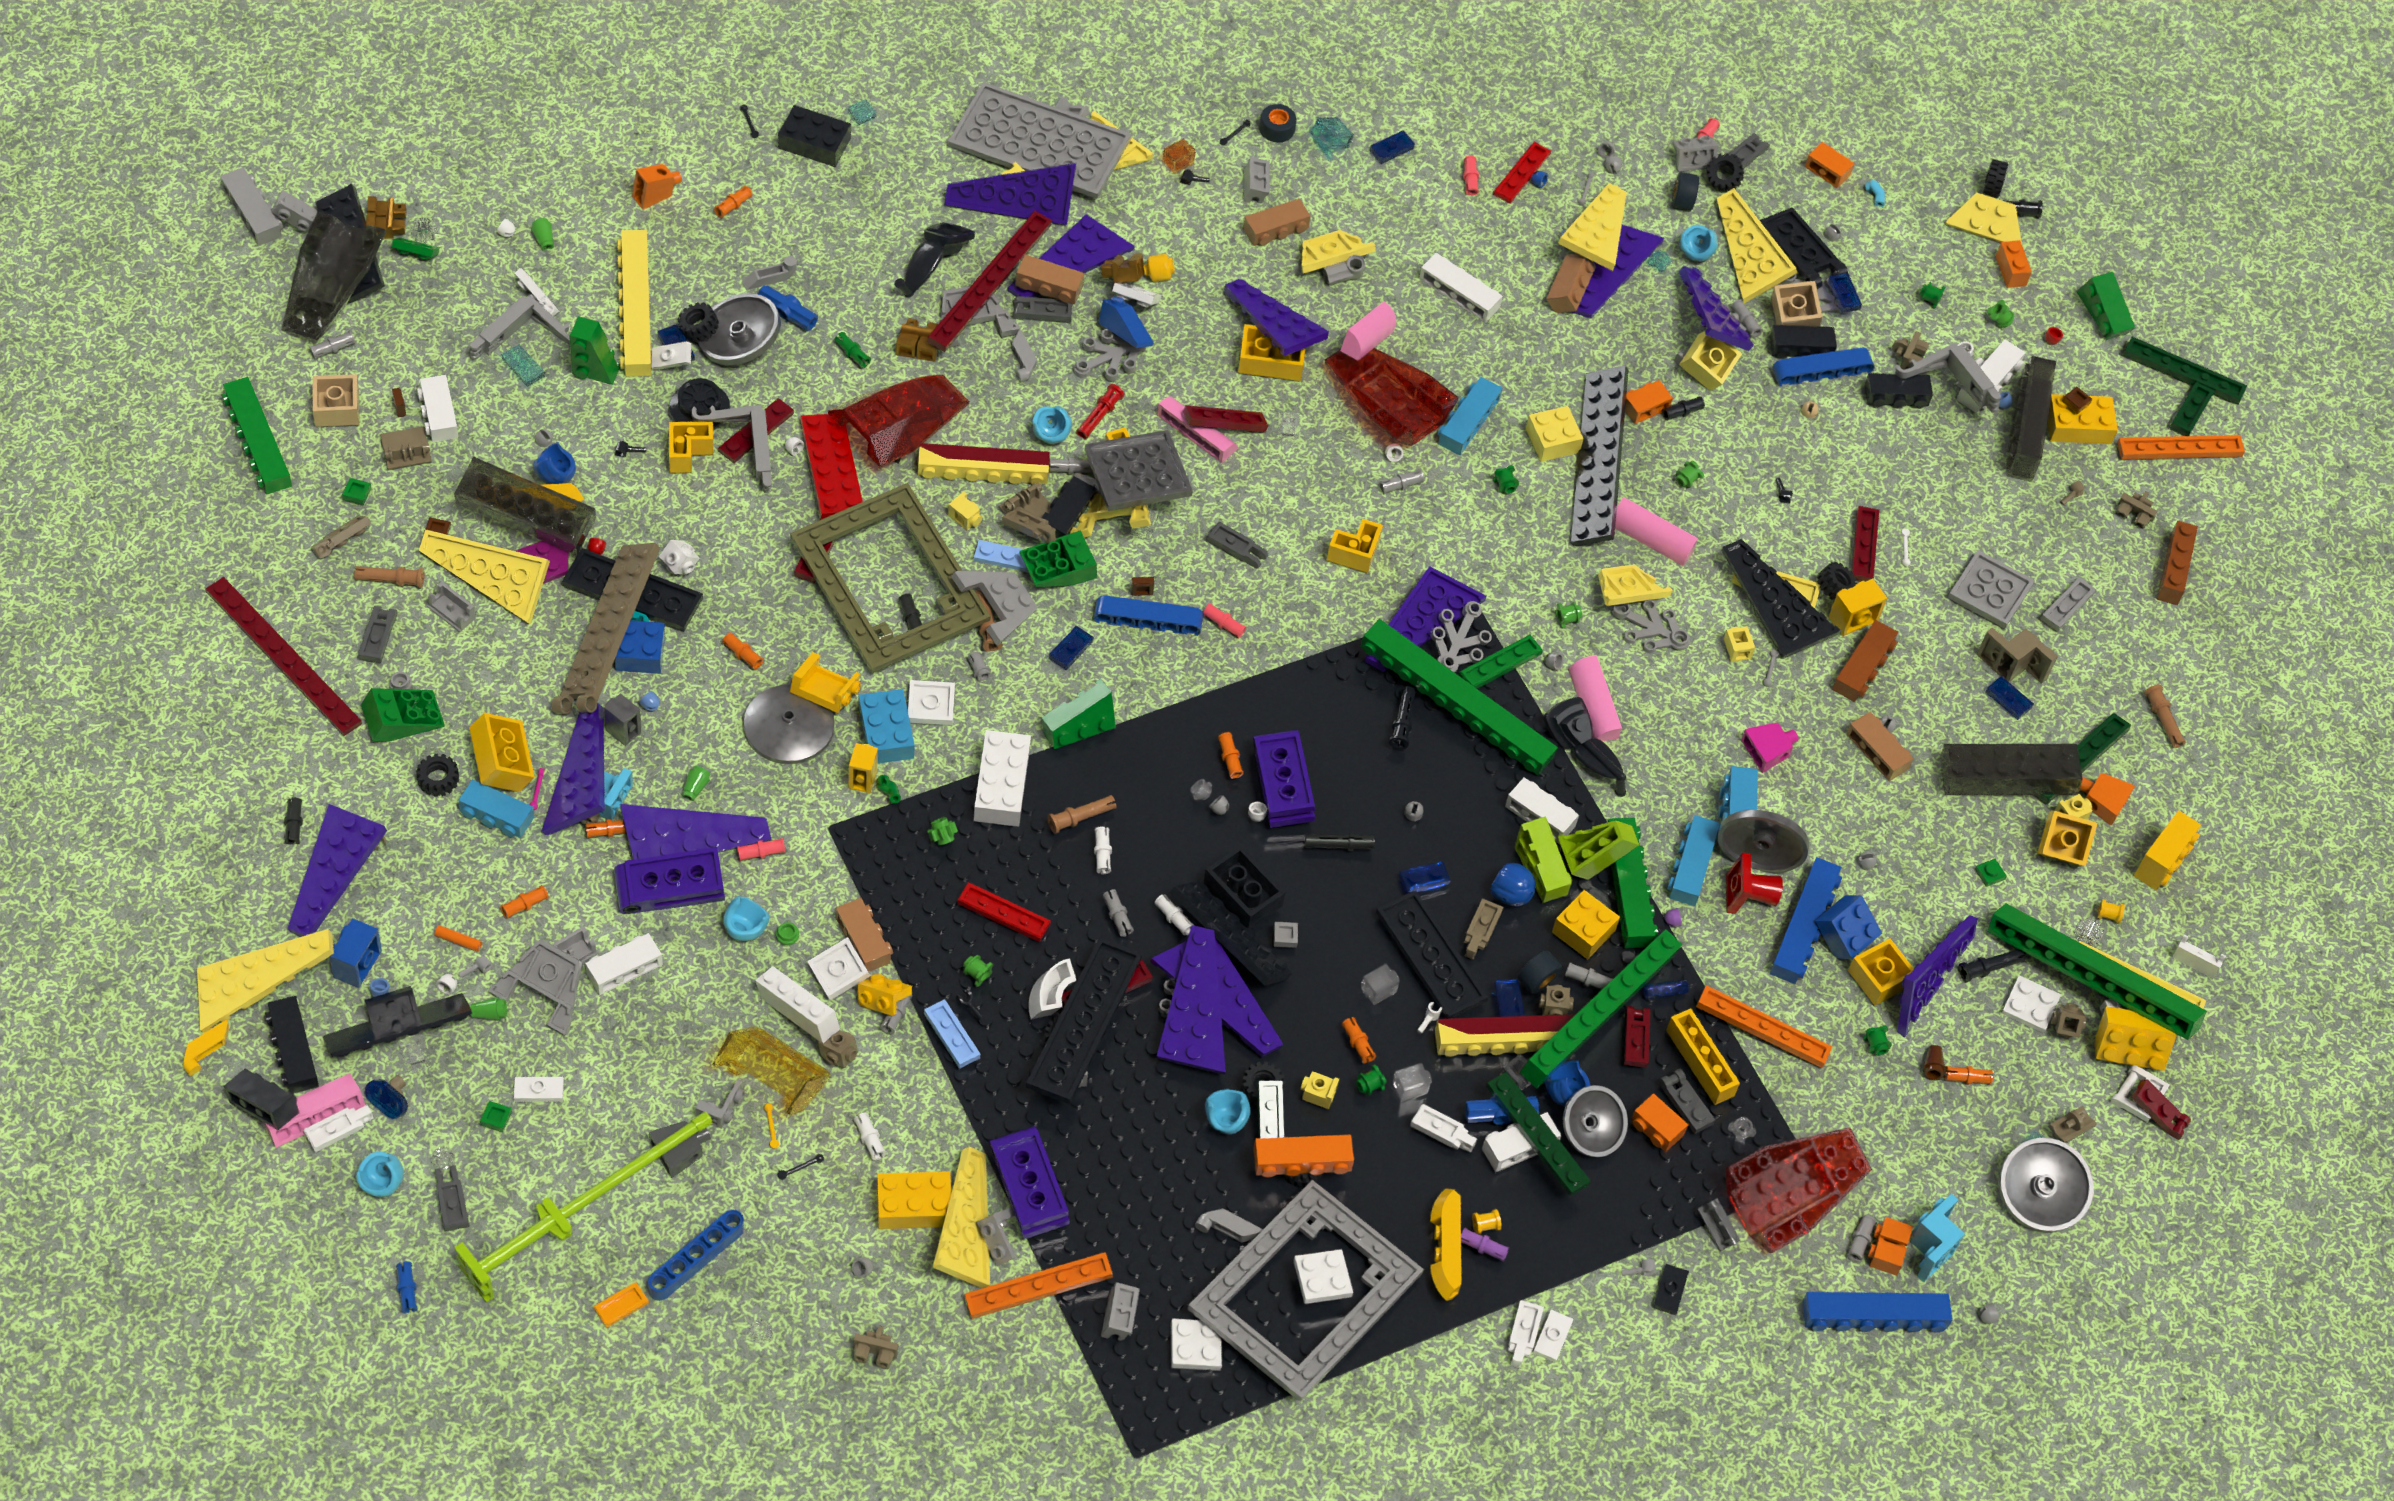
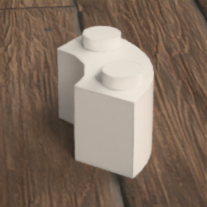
M1070 958L1055 964L1040 976L1034 984L1029 997V1014L1031 1019L1050 1016L1062 1008L1064 989L1076 981Z

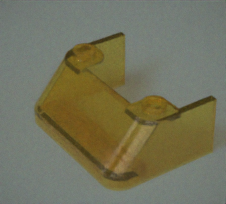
M755 1026L729 1032L712 1064L714 1067L726 1065L728 1066L727 1069L735 1075L749 1073L785 1096L783 1101L786 1103V1113L789 1115L804 1111L831 1076V1073L824 1067L764 1029Z

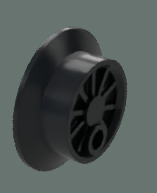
M696 378L685 382L673 394L669 408L675 422H695L692 418L693 407L697 409L696 414L699 416L710 415V407L712 405L715 411L730 409V401L727 394L714 382L708 379ZM713 422V429L720 426L723 422Z

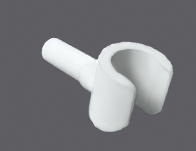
M1434 1002L1428 1005L1425 1020L1417 1030L1420 1034L1423 1033L1431 1021L1437 1020L1440 1016L1442 1007L1438 1011H1433Z

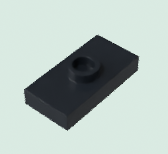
M1665 1264L1653 1305L1654 1309L1673 1315L1677 1314L1689 1273L1688 1270Z

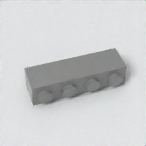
M244 167L221 175L222 189L257 245L261 246L281 238L282 222L279 217L275 218L273 213H271L273 208L269 202H265L261 188H256V182L252 174H248Z

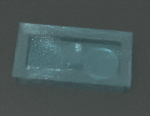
M520 344L501 354L502 360L527 387L545 377V371Z

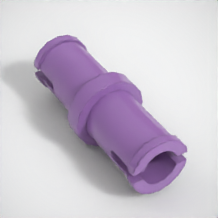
M1464 1228L1461 1234V1243L1477 1249L1480 1254L1486 1253L1501 1261L1505 1260L1509 1247L1490 1240V1237L1487 1235L1483 1237L1467 1230V1228Z

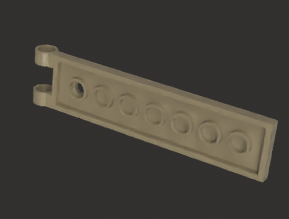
M656 543L623 545L621 547L567 680L564 683L560 696H556L552 700L551 707L555 714L570 713L574 699H577L576 706L579 712L591 713L596 710L597 701L660 550Z

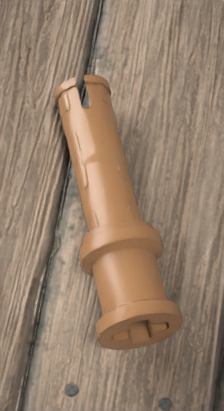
M356 566L354 572L355 580L392 582L402 587L404 585H417L418 588H423L425 579L424 568L410 570L405 569V567L386 569Z
M977 590L975 592L991 616V620L983 623L979 628L980 635L983 636L984 640L983 649L986 652L1000 650L1003 644L1001 643L996 646L986 630L989 625L995 623L990 604L982 591Z
M2158 684L2149 687L2144 691V695L2146 698H2149L2152 705L2151 710L2158 715L2172 747H2181L2179 743L2185 745L2186 741L2170 711L2171 703L2169 700H2166L2162 692V685Z
M1109 795L1075 809L1068 807L1064 812L1056 815L1051 813L1047 815L1049 827L1054 834L1068 826L1073 828L1077 826L1079 821L1116 809V803H1110L1115 801L1112 795Z

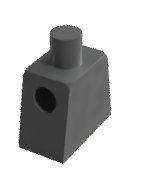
M682 1121L649 1132L650 1144L654 1147L687 1125L688 1122ZM707 1128L699 1133H695L659 1157L671 1178L703 1157L701 1143L711 1139Z

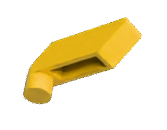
M227 1019L187 1044L183 1068L189 1076L201 1070L198 1061L225 1045L229 1031Z

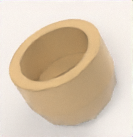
M1811 401L1805 402L1801 409V413L1807 418L1816 417L1819 411L1817 403ZM1809 407H1812V412L1808 411Z

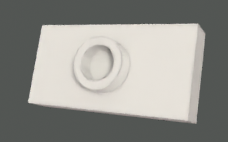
M687 341L652 348V369L659 370L691 364V343Z
M515 1077L514 1102H563L564 1078Z
M1551 1310L1533 1353L1556 1363L1574 1319Z

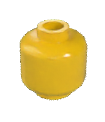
M1165 253L1149 256L1147 264H1144L1145 276H1150L1152 282L1170 280L1172 274H1175L1173 258H1169Z

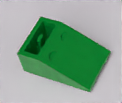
M1081 530L1056 538V541L1044 542L1019 551L1035 587L1073 586L1097 579V563Z
M371 688L361 703L372 741L390 742L445 727L433 690Z

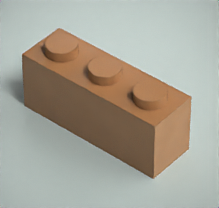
M1299 198L1244 216L1243 230L1253 246L1259 244L1266 245L1271 240L1277 238L1284 239L1289 234L1295 232H1304L1309 228L1311 216Z
M1578 253L1565 256L1546 298L1554 312L1577 311L1596 268L1594 261Z
M1026 254L1016 273V286L1074 305L1084 284V273Z
M1871 711L1850 724L1846 735L1888 781L1909 770L1913 761L1910 752L1903 748L1896 737L1883 726L1881 720L1875 717Z
M862 898L836 907V920L845 937H848L866 969L870 972L890 964L893 951L890 943L884 941L879 923L875 924L873 921V913L868 904L865 905Z

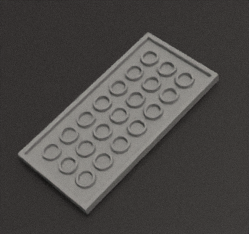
M983 82L949 138L948 146L1011 169L1012 164L1016 162L1024 171L1077 163L1073 190L1098 199L1131 140V133Z

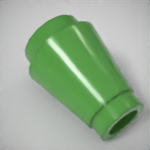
M539 218L533 221L531 231L542 250L553 249L552 224L546 218Z
M694 766L693 769H690L682 796L694 801L710 781V773L700 766Z
M499 997L477 1002L470 1006L472 1018L501 1020V1018H506L507 1016L506 1000Z

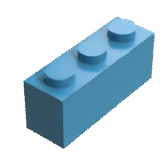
M473 779L458 800L459 809L465 817L469 819L474 817L489 828L496 827L502 830L509 837L516 836L521 839L534 819L533 806Z

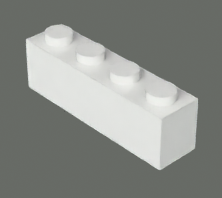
M1435 253L1421 267L1419 277L1421 281L1485 323L1500 308L1502 295L1438 253Z
M2004 340L1980 367L1999 393L2003 388L2002 385L2004 383L2007 385L2014 376L2013 372H2019L2025 363L2022 360L2026 352L2007 340ZM1962 387L1957 401L1978 413L1982 408L1976 404L1964 387Z
M772 966L755 980L760 996L766 1003L821 1043L827 1041L840 1030L836 1013L832 1008Z

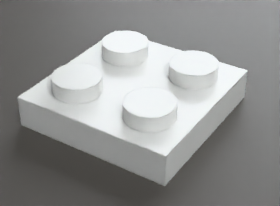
M1125 282L1115 283L1112 290L1118 293L1117 297L1125 300L1136 299L1137 304L1145 307L1158 304L1162 297L1160 294Z
M910 680L908 704L910 723L952 725L955 683Z
M848 937L807 961L830 1000L870 977L868 970Z
M2019 975L2001 1014L2044 1033L2061 994Z
M1342 1249L1294 1257V1264L1305 1304L1352 1297L1353 1290Z
M1172 1319L1171 1368L1220 1371L1222 1367L1221 1336L1201 1320Z

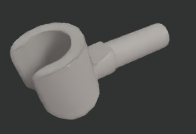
M480 956L474 965L459 972V976L462 978L478 969L485 974L493 968V965L487 957Z
M1645 1259L1642 1261V1267L1621 1270L1622 1276L1634 1274L1653 1276L1655 1261Z

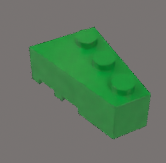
M2113 272L2090 278L2076 291L2106 340L2129 334L2136 328Z
M578 316L569 335L572 374L580 379L588 378L613 385L621 367L620 362H616L614 358V350L609 349L607 345L608 339L598 321Z
M1101 678L1095 681L1096 685L1086 692L1082 690L1077 693L1078 697L1068 704L1064 702L1041 717L1043 733L1054 749L1116 728L1112 692Z

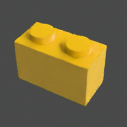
M855 744L849 763V789L871 793L877 774L878 748L869 744Z

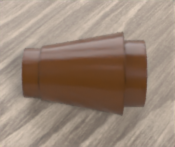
M1931 1045L1928 1048L1923 1066V1073L1930 1080H1940L1946 1073L1942 1048L1938 1045Z

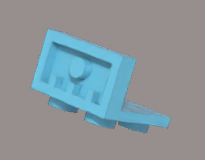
M623 768L620 775L617 774L616 776L604 771L605 811L600 812L599 816L611 819V821L619 810L620 804L624 802L633 787L632 771Z

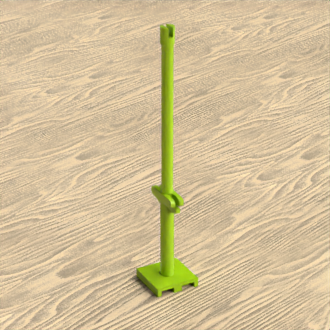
M704 1111L692 1119L690 1123L560 1209L557 1208L550 1198L543 1199L542 1205L540 1203L536 1205L540 1221L480 1261H477L465 1244L461 1242L454 1247L458 1253L456 1258L460 1263L458 1265L487 1303L495 1298L488 1272L549 1232L561 1241L571 1237L572 1227L567 1218L695 1133H699L713 1124L711 1117Z

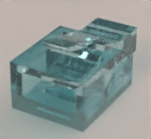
M1318 117L1310 132L1318 142L1319 148H1322L1328 161L1334 159L1331 149L1349 148L1354 136L1338 117Z

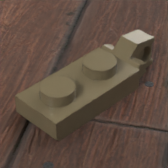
M1016 508L1002 517V524L1030 537H1035V539L1041 538L1046 543L1056 541V530L1043 518L1020 508Z
M356 516L324 536L321 541L311 546L317 558L328 556L331 554L334 546L340 547L348 542L347 539L352 535L362 534L366 531L365 527L370 525L371 522L366 516Z
M1485 899L1481 900L1465 936L1464 943L1469 944L1465 954L1466 957L1474 959L1478 948L1484 950L1504 907Z

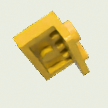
M882 974L871 975L870 978L858 983V1004L890 1016L897 1014V1001L912 995V986L904 984L900 980L885 978Z

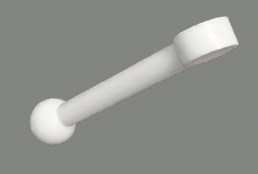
M1908 529L1901 531L1904 545L1902 564L1904 566L1910 565V560L1908 559V536L1910 531Z

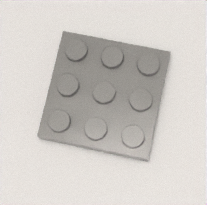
M1977 550L1951 590L1948 598L2005 629L2032 588L2035 580Z

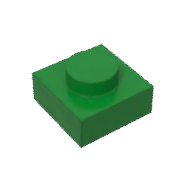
M349 478L342 493L343 500L364 505L372 489L371 483Z
M1996 858L1979 864L1975 868L1986 887L2001 882L2007 877Z
M489 1101L481 1117L480 1125L504 1132L512 1114V1108Z

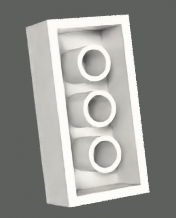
M986 730L975 801L974 821L1019 827L1031 735Z

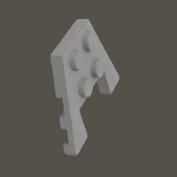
M970 286L943 291L941 321ZM994 295L968 324L972 325L996 320L1001 337L1016 335L1020 330L1019 325L1012 321L1011 315L1002 309ZM958 337L951 344V346L959 345Z
M955 571L951 576L961 592L979 587L1000 618V622L991 624L986 629L996 646L1001 644L1006 637L1027 620L1038 608L1015 572Z
M539 939L519 959V962L510 970H507L502 975V978L496 984H493L488 991L501 999L509 1001L519 981L527 984L558 1002L547 1025L567 1035L570 1032L583 962L549 942Z

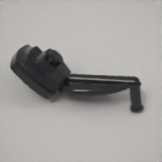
M944 222L924 229V238L927 241H924L916 248L910 259L905 281L902 278H898L894 283L895 287L899 288L905 297H912L915 291L936 270L942 258L959 253L963 245L968 244L970 240L975 238V231Z
M1581 697L1569 698L1549 709L1544 714L1543 719L1551 737L1563 749L1574 747V756L1589 770L1603 777L1616 779L1615 794L1618 797L1625 796L1626 775L1623 773V768L1613 751L1603 741L1592 737V722Z

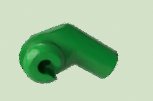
M880 775L877 778L878 789L887 794L892 803L900 802L901 796L896 783L890 781L887 775Z

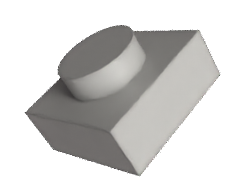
M1274 922V946L1297 948L1298 923Z

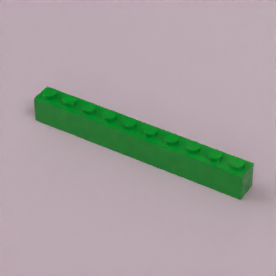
M1378 619L1364 634L1360 647L1365 653L1372 655L1383 666L1396 672L1401 679L1414 685L1419 692L1429 696L1438 706L1447 709L1456 719L1465 722L1474 732L1483 735L1492 745L1501 748L1510 758L1516 759L1523 764L1528 771L1539 775L1554 758L1557 746L1381 619Z
M2007 903L1993 913L1987 931L1990 934L2186 1040H2189L2200 1030L2207 1012L2203 1008Z
M1665 929L1528 1060L1520 1074L1534 1087L1538 1088L1676 955L1683 944Z

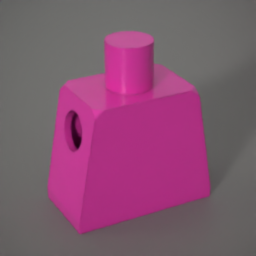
M1779 723L1747 728L1741 739L1762 773L1789 758L1793 749V743L1799 740L1798 734L1794 729L1784 732Z

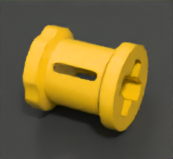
M2102 899L2099 904L2097 918L2112 919L2120 924L2125 904L2116 905Z
M1497 1209L1492 1210L1491 1213L1472 1214V1223L1476 1234H1481L1482 1231L1491 1229L1501 1230V1218Z

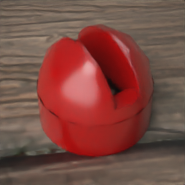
M2050 327L2045 334V340L2050 345L2058 344L2063 338V332L2057 327Z
M590 538L587 548L589 551L601 555L605 551L607 543L599 538Z

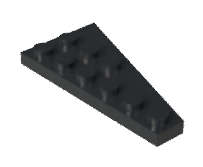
M1740 539L1722 547V553L1782 659L1841 633V630L1837 626L1834 627L1822 612L1819 613L1810 605V601L1786 579L1783 580L1772 566L1769 567L1760 559V555L1745 541Z

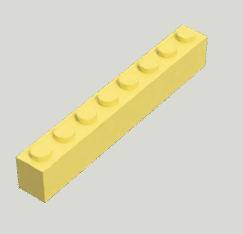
M621 230L622 239H617L618 252H622V255H618V268H622V272H618L619 285H623V289H619V301H623V305H619V318H624V322H619L620 335H624V339H620V352H624L625 355L620 356L621 369H625V376H651L647 230Z

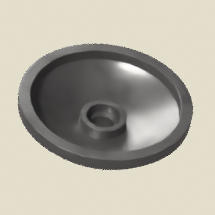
M1587 1086L1576 1091L1569 1098L1563 1113V1128L1570 1144L1581 1154L1590 1157L1609 1155L1622 1144L1627 1133L1628 1118L1621 1099L1613 1091L1603 1086ZM1587 1118H1588V1120H1589V1125H1588V1126L1586 1125V1119H1587Z

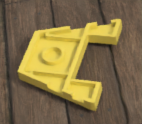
M1096 492L1088 504L1089 510L1078 519L1079 525L1077 528L1073 527L1070 534L1081 530L1084 537H1089L1092 535L1096 520L1111 519L1122 515H1131L1129 523L1132 529L1149 526L1151 521L1148 505L1108 511L1102 494Z

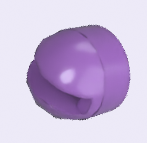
M1678 908L1670 909L1665 913L1664 919L1669 927L1682 926Z

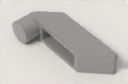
M787 256L784 259V263L754 270L742 281L745 289L750 290L786 281L795 273L797 260L793 256Z
M1020 329L1012 342V351L1021 366V369L1016 370V376L1020 382L1030 379L1036 367L1037 359Z
M1225 1209L1204 1213L1195 1224L1196 1228L1206 1233L1210 1227H1213L1241 1243L1253 1240L1263 1230Z

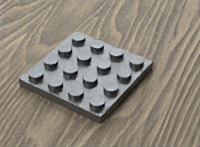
M1169 430L1085 444V453L1108 511L1192 496V487Z

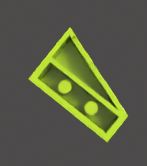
M1546 816L1521 824L1514 848L1524 867L1533 874L1536 882L1535 888L1542 902L1545 903L1568 895L1572 880L1566 871Z
M1616 820L1593 826L1589 830L1575 831L1574 834L1558 836L1571 874L1587 880L1639 846L1633 827Z

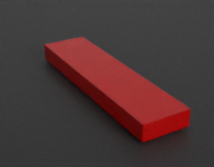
M1533 142L1493 191V195L1511 204L1529 182L1534 172L1550 156L1551 150Z
M969 882L957 901V904L1038 942L1041 941L1051 923L1050 920Z

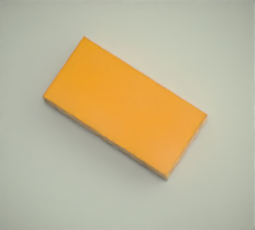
M635 1282L593 1306V1309L607 1328L649 1304V1300Z

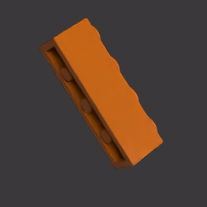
M1351 1135L1255 1139L1254 1159L1256 1175L1273 1177L1278 1174L1297 1176L1302 1173L1321 1175L1326 1172L1344 1174L1352 1171L1354 1157Z

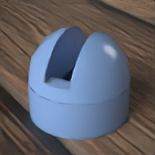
M2010 392L2000 393L1999 408H2010L2013 403Z
M653 691L645 694L640 700V705L647 711H655L660 704V699Z
M382 978L374 979L370 983L371 995L375 997L389 993V982Z

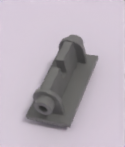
M1718 1198L1697 1209L1720 1251L1740 1241Z

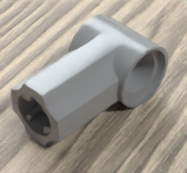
M1352 255L1346 261L1323 267V274L1327 284L1332 285L1349 279H1360L1364 273L1365 260L1359 255ZM1352 266H1356V267H1358L1359 269H1358V270H1355V269H1352L1351 267H1352Z

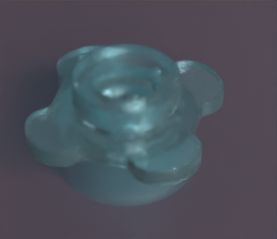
M1662 250L1654 252L1653 257L1648 259V264L1656 267L1661 272L1665 271L1666 266L1672 263L1669 255Z

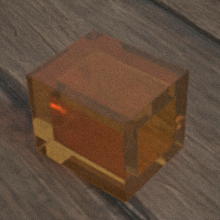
M1183 138L1164 148L1162 161L1175 174L1194 164L1196 152L1194 147L1189 145Z

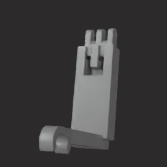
M530 295L526 298L522 296L471 343L470 358L476 360L483 353L489 356L530 318L570 345V338L566 333L569 331V324L562 325Z
M1956 343L1949 345L1918 362L1911 359L1910 368L1906 370L1896 365L1895 373L1903 379L1919 373L1948 367L1980 408L1986 406L1990 412H1998L2001 395L1963 345L1958 346Z
M712 405L710 407L711 414L703 416L697 415V409L693 407L692 418L695 422H750L751 419L756 481H762L763 492L770 493L772 488L766 414L765 410H762V405L716 411Z

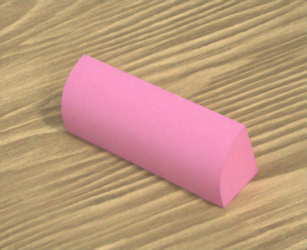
M1382 302L1348 329L1340 351L1356 360H1360L1395 330L1396 316L1393 309L1386 302Z
M1172 396L1165 398L1159 403L1157 416L1219 462L1223 463L1238 449L1237 444L1215 428L1189 425L1183 413L1185 406Z
M1625 497L1622 498L1617 506L1615 524L1617 530L1682 566L1685 565L1694 552L1698 540L1697 537Z
M1597 655L1588 656L1576 661L1569 668V673L1577 697L1583 699L1592 722V737L1598 738L1601 741L1619 739L1622 727Z
M349 1073L296 1097L300 1113L279 1130L264 1123V1126L277 1148L305 1135L303 1131L305 1128L347 1107L348 1109L354 1108L358 1110L366 1105L360 1088Z

